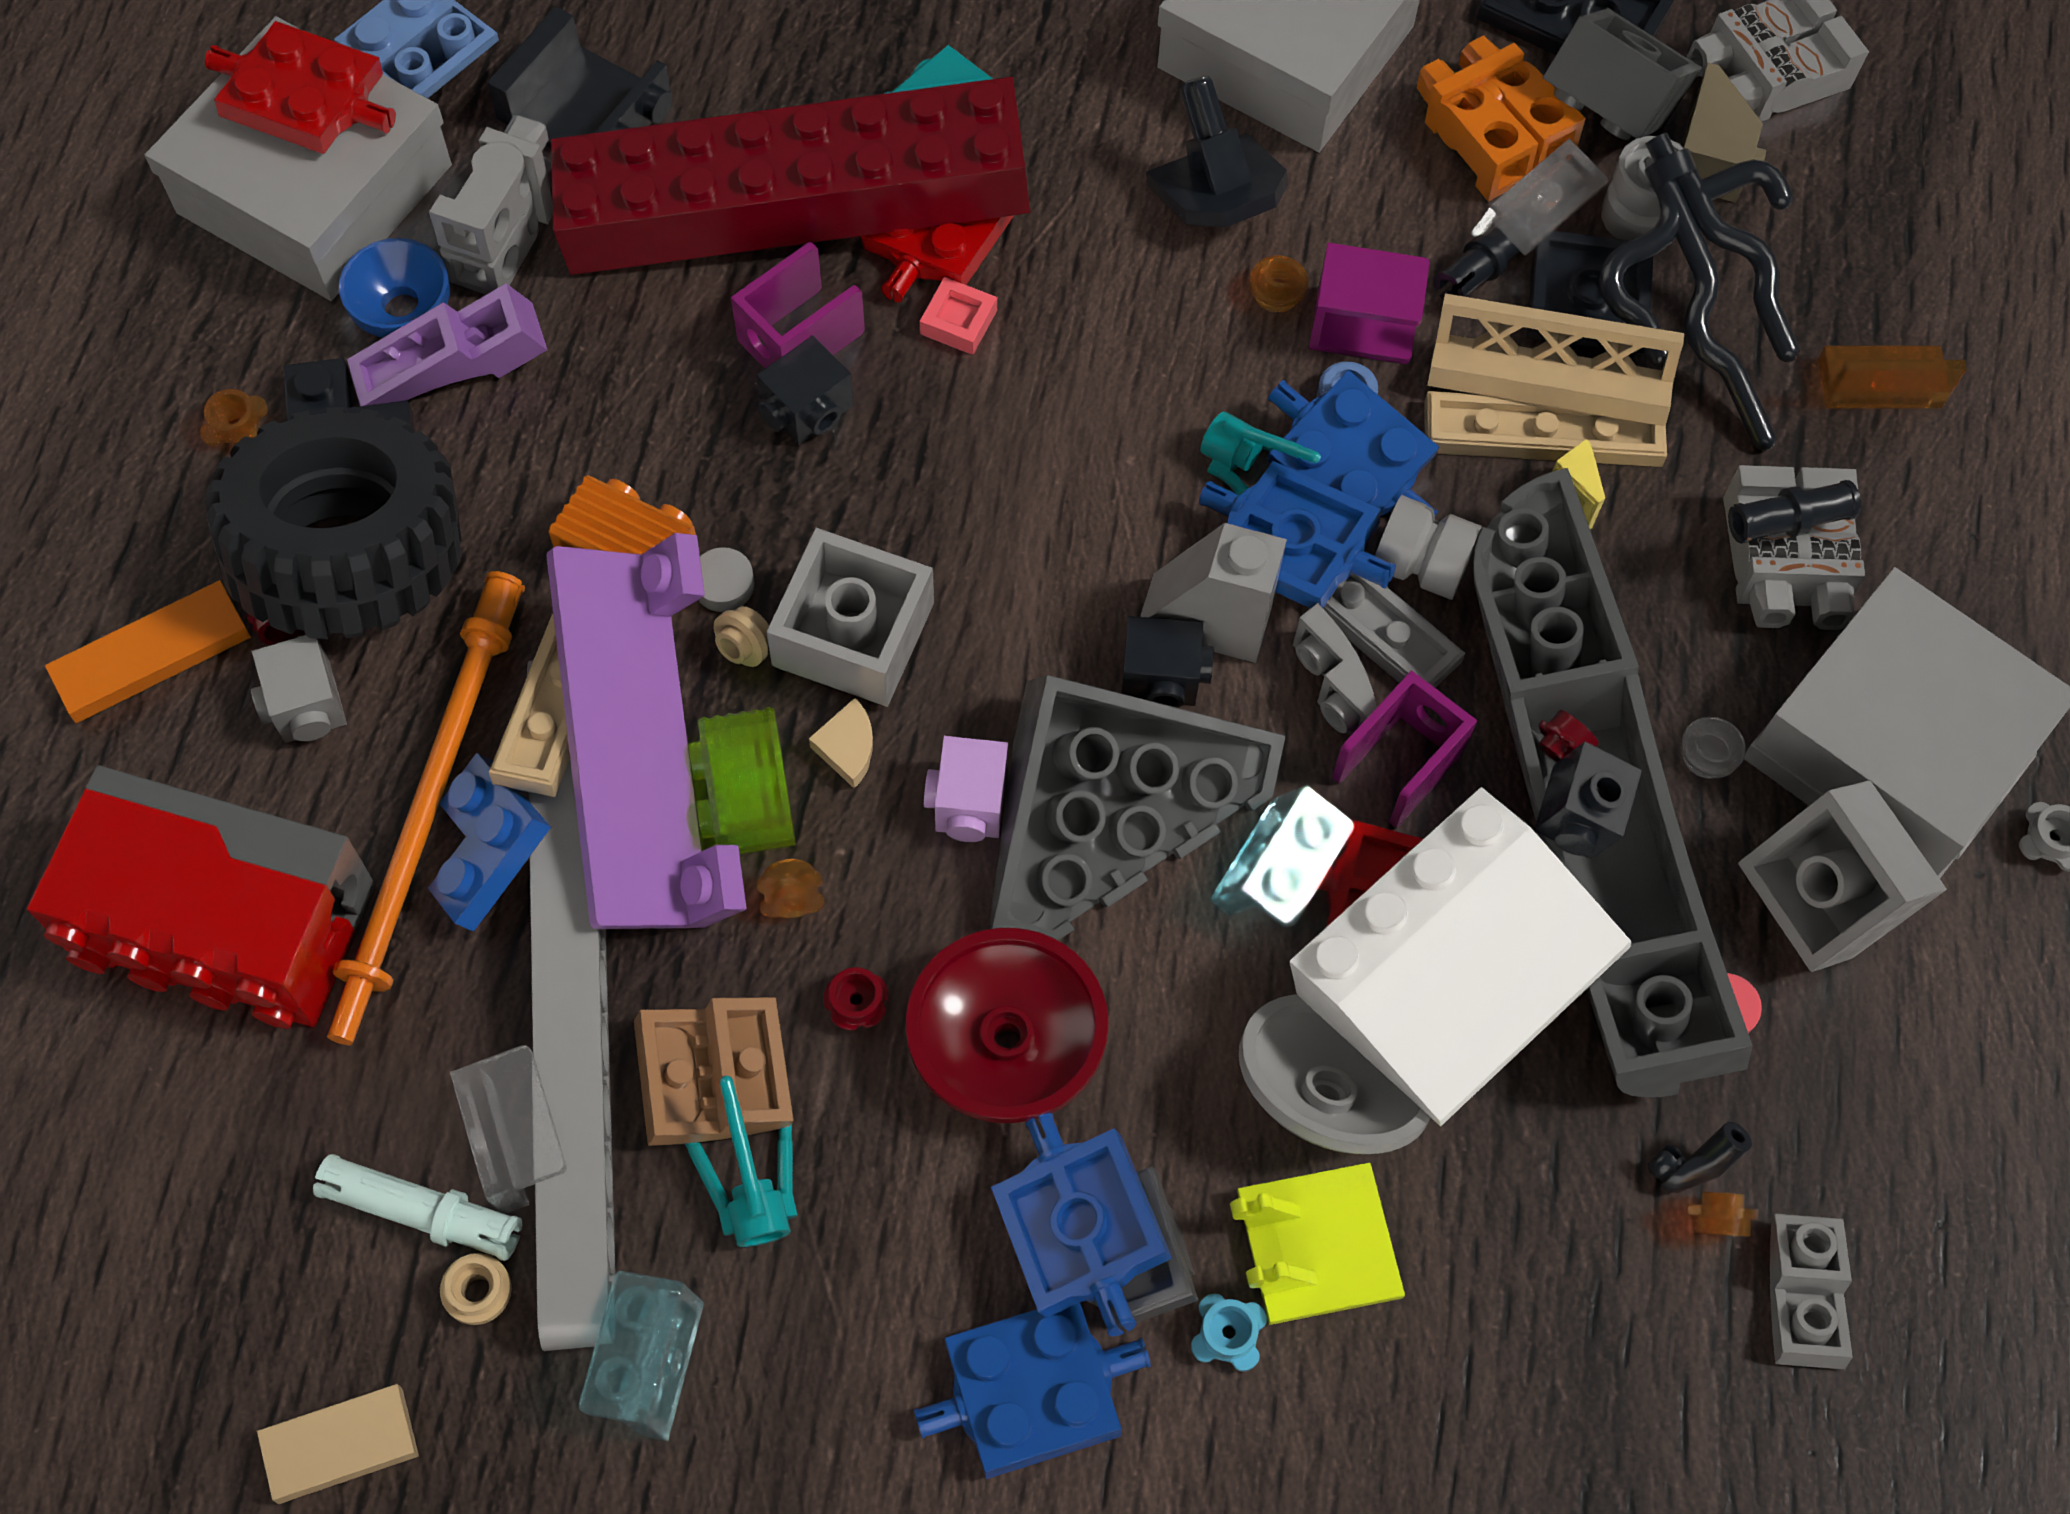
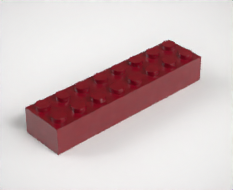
M1013 76L551 139L553 230L570 275L798 245L808 242L813 243L894 232V230L907 228L909 230L939 226L946 223H961L1031 213Z

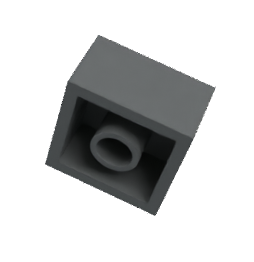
M1607 8L1579 17L1543 79L1556 86L1553 94L1559 100L1579 110L1587 106L1603 117L1600 124L1607 131L1621 139L1630 140L1632 136L1636 139L1645 137L1665 127L1702 67Z

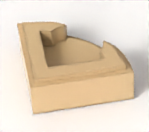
M854 698L809 738L810 748L853 788L866 775L873 751V734L869 717L862 705Z

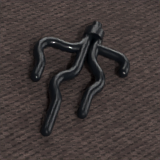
M1663 133L1645 143L1654 163L1648 166L1644 172L1659 201L1661 209L1659 220L1655 227L1646 234L1623 243L1608 255L1601 266L1599 279L1602 299L1612 314L1626 324L1661 329L1650 309L1628 294L1624 288L1623 276L1629 267L1658 254L1669 246L1676 237L1695 280V289L1687 307L1684 324L1688 344L1697 358L1719 373L1753 445L1761 451H1768L1776 444V434L1746 369L1737 356L1717 342L1710 333L1709 317L1717 299L1720 280L1716 264L1702 234L1707 240L1718 247L1745 257L1753 266L1755 273L1753 301L1758 317L1776 356L1783 362H1793L1799 356L1800 347L1778 299L1780 271L1775 255L1765 241L1749 231L1733 227L1724 222L1712 202L1716 198L1753 183L1762 187L1773 208L1784 210L1791 206L1793 193L1786 178L1777 167L1767 161L1755 159L1739 162L1702 179L1689 149L1685 148L1675 151L1668 134ZM1643 347L1650 363L1655 367L1663 368L1667 351Z

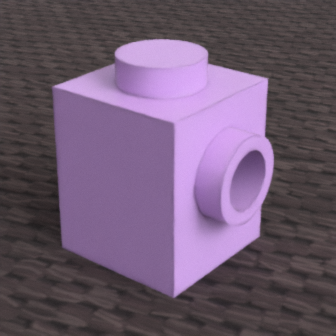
M944 736L940 770L928 769L924 793V807L935 809L936 832H946L949 837L964 842H977L985 837L999 838L1008 769V742Z

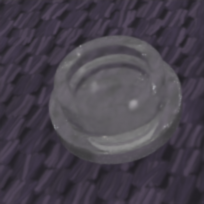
M1703 717L1692 722L1685 730L1680 743L1681 754L1686 766L1694 774L1703 778H1721L1732 774L1742 763L1746 752L1745 741L1741 732L1732 723L1718 717Z

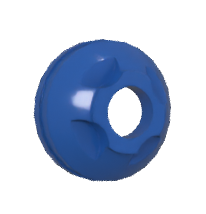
M405 238L383 239L360 249L349 259L340 276L339 295L345 311L358 327L367 333L384 338L441 303L448 304L450 297L449 276L443 260L436 251L426 244ZM410 295L418 300L415 310L406 316L396 317L385 312L388 302L396 296Z

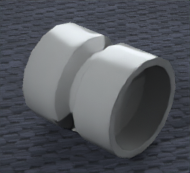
M1645 136L1633 140L1624 147L1619 156L1612 176L1613 179L1601 206L1602 221L1606 229L1616 239L1629 241L1653 229L1659 220L1661 211L1659 201L1644 172L1648 166L1654 163L1645 143L1656 136ZM1671 140L1675 151L1684 149L1677 142Z
M1401 495L1387 523L1375 556L1389 563L1396 564L1394 578L1404 580L1412 573L1418 575L1420 588L1453 600L1477 543L1482 526L1449 514L1439 522L1435 520L1433 508Z

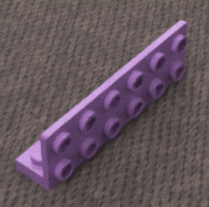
M674 533L643 554L561 546L552 548L547 552L546 556L591 927L594 929L705 928L746 910L738 845H714L701 851L671 619L672 615L705 596L697 535Z

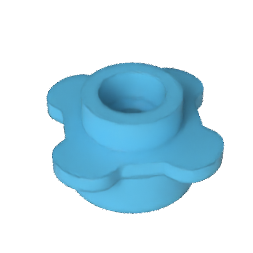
M1209 1294L1204 1297L1198 1308L1202 1316L1200 1333L1191 1342L1193 1355L1203 1363H1208L1213 1359L1230 1362L1236 1370L1242 1372L1254 1368L1260 1357L1255 1347L1259 1330L1267 1322L1264 1309L1254 1302L1245 1304L1238 1300H1225L1220 1294ZM1226 1326H1231L1235 1330V1336L1231 1339L1223 1336L1222 1329Z

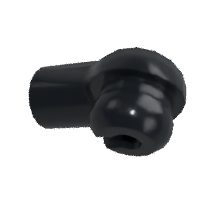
M1727 1122L1688 1159L1682 1156L1676 1146L1667 1145L1648 1163V1169L1654 1177L1663 1183L1660 1186L1662 1189L1668 1192L1681 1193L1722 1176L1751 1148L1752 1140L1747 1131L1739 1124Z

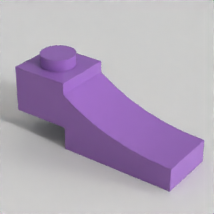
M505 283L458 312L443 302L348 358L347 361L360 406L409 400L430 390L473 377L494 374L500 378L548 349L533 303Z

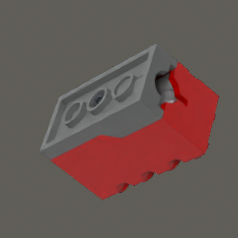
M97 765L27 910L46 929L44 937L52 943L63 947L68 952L66 960L83 970L104 974L107 967L121 966L130 969L127 976L129 980L153 991L166 992L169 985L175 986L178 983L192 987L189 994L192 999L217 1010L227 1011L231 1003L243 1002L255 1006L252 1015L266 1024L282 1029H290L292 1023L296 1022L316 1028L336 981V976L332 972L335 963L344 960L347 956L375 891L376 884L347 836Z

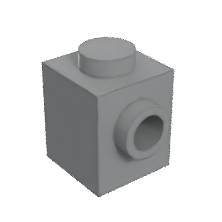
M304 635L252 651L261 686L251 689L257 714L263 725L273 722L285 743L295 740H316L327 735L331 729L347 725L331 664L318 638H309Z

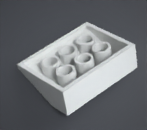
M1480 787L1290 960V966L1297 995L1439 1126H1442L1631 947V940L1532 828L1485 789Z

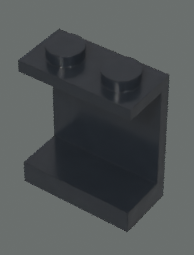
M556 6L487 82L497 119L509 125L513 116L519 115L544 124L549 139L546 146L551 148V139L636 128L660 123L667 116L673 102L666 64L657 60L642 78L581 47L574 16Z

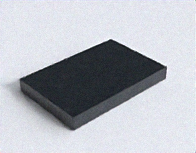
M1483 0L1477 19L1557 55L1580 16L1609 8L1655 37L1669 15L1674 0Z

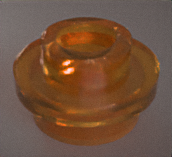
M1269 256L1260 260L1252 269L1250 276V290L1257 303L1271 312H1285L1292 309L1304 298L1308 288V275L1304 267L1296 260L1286 256ZM1273 279H1282L1287 282L1279 283L1274 281Z
M1702 1191V1205L1688 1204L1687 1215H1694V1233L1750 1237L1751 1220H1758V1209L1744 1208V1194Z

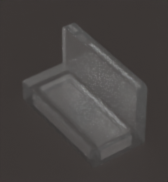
M1568 139L1496 200L1471 234L1474 237L1486 235L1497 226L1526 255L1596 195L1609 179Z
M522 1045L450 1072L484 1196L503 1214L530 1205L525 1190L526 1187L563 1174L567 1169L534 1054L528 1046Z

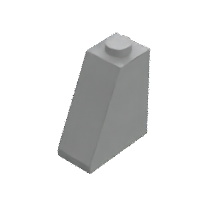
M1223 523L1153 574L1140 617L1203 622L1202 646H1213L1216 653L1256 663L1272 609L1287 539Z

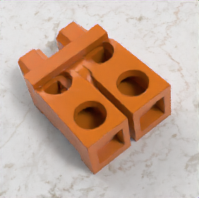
M1483 35L1469 42L1461 51L1459 65L1462 70L1454 73L1443 60L1439 59L1423 66L1419 72L1417 89L1428 103L1425 124L1434 134L1438 132L1443 142L1449 148L1456 150L1478 176L1475 187L1489 202L1528 181L1530 174L1536 177L1575 156L1586 118L1576 108L1565 104L1553 94L1555 87L1543 79L1544 75L1535 66L1527 61H1523L1525 53L1515 43L1500 50Z

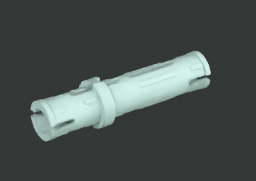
M329 1154L323 1160L315 1176L316 1179L327 1181L325 1184L317 1182L313 1185V1193L316 1197L327 1198L429 1233L432 1242L445 1247L449 1243L455 1242L506 1261L513 1254L520 1238L519 1235L511 1234L513 1230L517 1232L522 1230V1219L520 1217L509 1216L470 1203L466 1193L451 1189L450 1193L444 1194L341 1159L335 1154Z

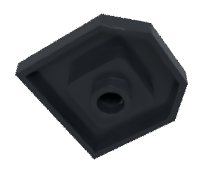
M1209 76L1194 78L1182 84L1179 92L1193 138L1185 141L1187 156L1146 171L1148 187L1186 225L1226 228L1276 208L1288 186L1287 169L1247 133L1238 135L1237 128L1226 127L1214 83Z

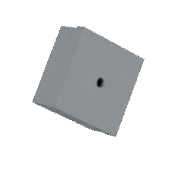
M1164 0L1159 6L1158 26L1161 27L1157 68L1184 82L1202 76H1209L1213 80L1218 100L1320 153L1414 27L1420 0Z
M275 16L239 55L248 54V52L253 50L275 21L292 27L295 26ZM221 73L144 156L152 172L159 176L177 214L332 301L339 293L340 276L349 259L367 245L387 239L452 166L440 127L443 124V119L437 103L393 79L382 75L369 93L368 101L395 110L396 120L393 128H390V132L384 133L381 130L358 122L340 133L326 153L322 154L219 117L214 99L231 78Z
M1894 567L1750 745L1743 759L1809 806L1829 790L1870 780L1940 879L1954 859L1960 858L2035 759L2037 750L2070 708V686Z

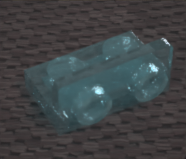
M1307 785L1273 798L1211 896L1210 901L1228 915L1256 907L1260 908L1283 927L1295 925L1354 828L1353 822Z
M625 1271L617 1272L612 1282L579 1401V1409L586 1415L621 1421L643 1437L668 1441L704 1302L681 1281Z

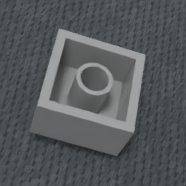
M816 528L766 632L772 666L888 707L934 605L933 568Z
M1870 780L1827 791L1738 862V865L1810 972L1853 959L1947 890Z

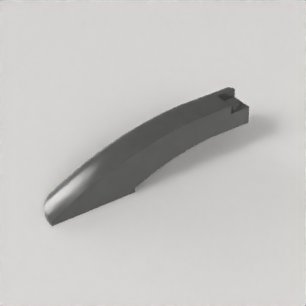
M1564 468L1535 478L1512 492L1501 502L1500 511L1492 519L1488 527L1482 528L1474 556L1475 589L1535 821L1538 818L1552 768L1556 764L1538 745L1544 737L1538 725L1541 720L1546 723L1549 722L1559 710L1571 714L1586 726L1598 740L1599 745L1597 748L1642 770L1624 836L1592 859L1567 853L1560 849L1555 841L1541 834L1539 835L1548 848L1631 940V947L1586 989L1617 1087L1622 1092L1637 1097L1650 1098L1678 1095L1680 1083L1747 1070L1753 1045L1692 871L1650 723L1638 675V662L1569 470Z

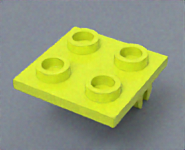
M1371 1163L1238 1188V1199L1230 1203L1233 1219L1244 1220L1255 1265L1254 1268L1246 1271L1247 1280L1250 1288H1260L1269 1325L1404 1298L1405 1293Z

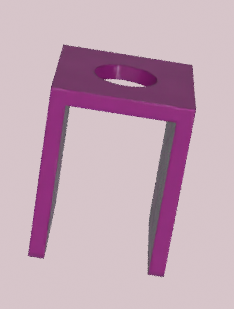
M808 242L731 297L737 341L764 368L770 366L812 335L832 355H835L864 333L862 291L856 285L851 286L781 336L772 325L812 298L822 288L818 248L812 242ZM758 335H759L760 338L763 340V342L765 343L766 347L761 343V341H760L759 338H758Z
M1327 242L1318 285L1309 349L1408 364L1412 357L1415 328L1422 321L1430 261L1425 257Z
M1412 670L1342 745L1332 775V779L1340 784L1400 718L1439 747L1437 752L1409 781L1398 796L1389 823L1396 829L1463 756L1477 723L1475 718ZM1423 706L1434 710L1444 720L1447 727L1431 719Z

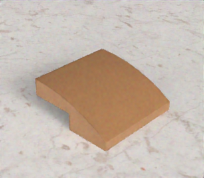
M712 998L705 1009L639 1011L634 1019V1030L648 1146L696 1143L732 1138L720 1087V1079L725 1075L732 1077L747 1135L789 1127L793 1123L776 998Z

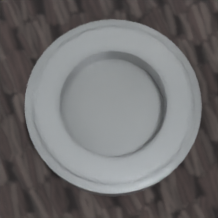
M725 547L711 549L700 556L705 596L698 601L704 607L717 612L736 610L738 607L743 606L752 596L755 586L753 569L747 557L735 549Z

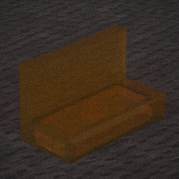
M1824 346L1818 357L1826 408H1943L1967 370L1965 360H1944L1941 346Z

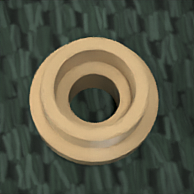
M741 606L736 610L724 611L714 621L716 645L721 654L729 661L749 667L758 666L768 655L769 645L766 632L769 625L759 613L748 607Z
M481 1253L469 1254L453 1262L444 1273L440 1284V1297L446 1311L457 1321L469 1325L484 1324L495 1319L506 1308L512 1291L511 1278L503 1264L496 1258ZM479 1279L488 1281L489 1290L482 1300L476 1302L466 1300V1289L471 1282Z

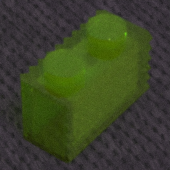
M766 707L762 711L753 709L750 712L741 711L738 714L728 713L725 716L715 715L712 718L702 717L699 719L698 726L701 741L691 742L688 745L694 781L706 779L709 799L697 801L702 839L714 837L716 845H738L739 854L796 845L774 708Z

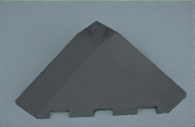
M1049 675L1027 681L1013 742L989 929H1028L1060 940L1074 930L1070 923L1072 920L1099 902L1103 907L1111 906L1148 881L1144 872L1171 854H1174L1177 859L1183 858L1219 834L1221 831L1216 824L1243 806L1248 811H1253L1273 798L1285 736Z

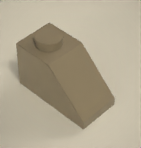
M1709 62L1694 97L1681 143L1684 149H1689L1702 179L1739 162L1752 159L1764 161L1766 155L1765 149L1757 147L1763 123L1722 68ZM1743 187L1719 198L1736 203Z

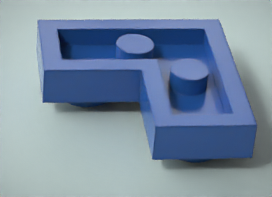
M479 753L475 754L463 772L453 780L449 791L439 803L466 837L450 859L442 865L438 875L428 887L452 921L472 931H475L551 829V826L520 790L492 784L489 770L493 760Z

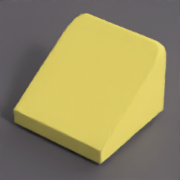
M1586 439L1558 459L1553 471L1568 468L1588 526L1591 529L1605 500V494L1592 446Z

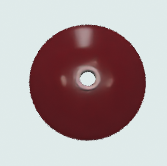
M993 928L978 931L964 936L942 949L932 958L917 978L906 1012V1034L910 1056L924 1083L940 1100L951 1108L972 1118L994 1123L1026 1122L1031 1118L1039 1119L1038 1116L1054 1113L1073 1101L1087 1087L1098 1071L1105 1053L1109 1030L1108 1010L1104 993L1099 981L1086 962L1075 951L1053 937L1021 928ZM1003 1032H1011L1019 1038V1042L1014 1047L1003 1048L995 1042V1039Z

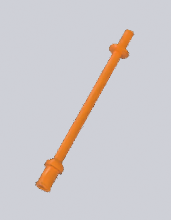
M499 571L487 573L484 580L485 585L474 615L465 619L460 635L464 639L468 650L355 960H340L336 962L332 971L336 977L346 982L327 1034V1038L336 1043L353 1045L371 992H385L391 989L394 980L389 974L380 969L491 658L506 652L512 640L509 627L520 596H522L525 590V585H521L522 581L513 575Z

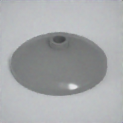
M1297 994L1280 997L1268 1002L1258 1009L1248 1021L1239 1044V1064L1244 1080L1264 1110L1281 1126L1301 1139L1337 1152L1379 1154L1400 1149L1410 1144L1421 1135L1428 1125L1431 1117Z

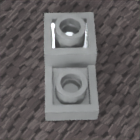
M1317 603L1299 618L1293 646L1299 660L1307 670L1315 675L1322 674L1324 676L1317 701L1324 718L1335 730L1340 733L1347 732L1351 736L1377 708L1374 692L1368 675L1351 643L1335 621Z
M1774 1214L1771 1220L1770 1299L1775 1364L1845 1370L1853 1358L1844 1293L1852 1282L1843 1219Z

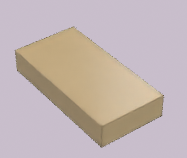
M398 1384L257 1431L272 1501L277 1504L419 1457L403 1389Z

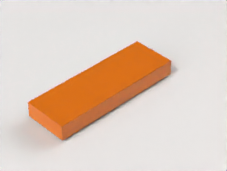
M219 580L46 664L45 667L69 715L77 724L251 638Z

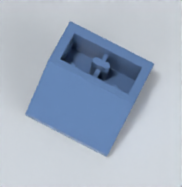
M383 0L334 40L337 43L379 57L383 75L428 99L498 42L499 38L497 32L455 0Z

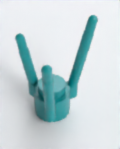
M1226 411L1218 414L1212 421L1203 437L1200 449L1203 455L1212 459L1207 472L1224 481L1238 495L1244 493L1249 487L1233 471L1238 467L1244 471L1249 470L1256 462L1262 449L1268 452L1274 449L1311 463H1317L1321 458L1317 451L1256 429Z
M725 1075L720 1079V1087L742 1180L741 1185L731 1190L732 1202H730L702 1145L699 1142L685 1143L719 1213L723 1235L734 1234L738 1247H752L773 1242L789 1235L791 1230L788 1220L798 1216L793 1197L792 1124L789 1127L778 1129L777 1190H774L770 1179H757L732 1077Z

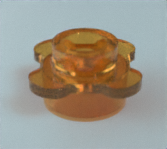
M225 389L215 393L208 399L204 407V417L207 424L203 425L200 429L202 440L209 446H217L220 443L236 444L245 436L251 439L257 436L260 418L268 412L267 404L260 396L253 395L249 397L246 393L237 389ZM239 418L237 423L229 424L230 421Z
M785 859L771 864L757 881V890L764 894V900L760 902L761 913L771 918H797L806 913L819 911L825 904L824 896L818 893L817 887L822 884L821 873L815 870L809 863L798 859Z

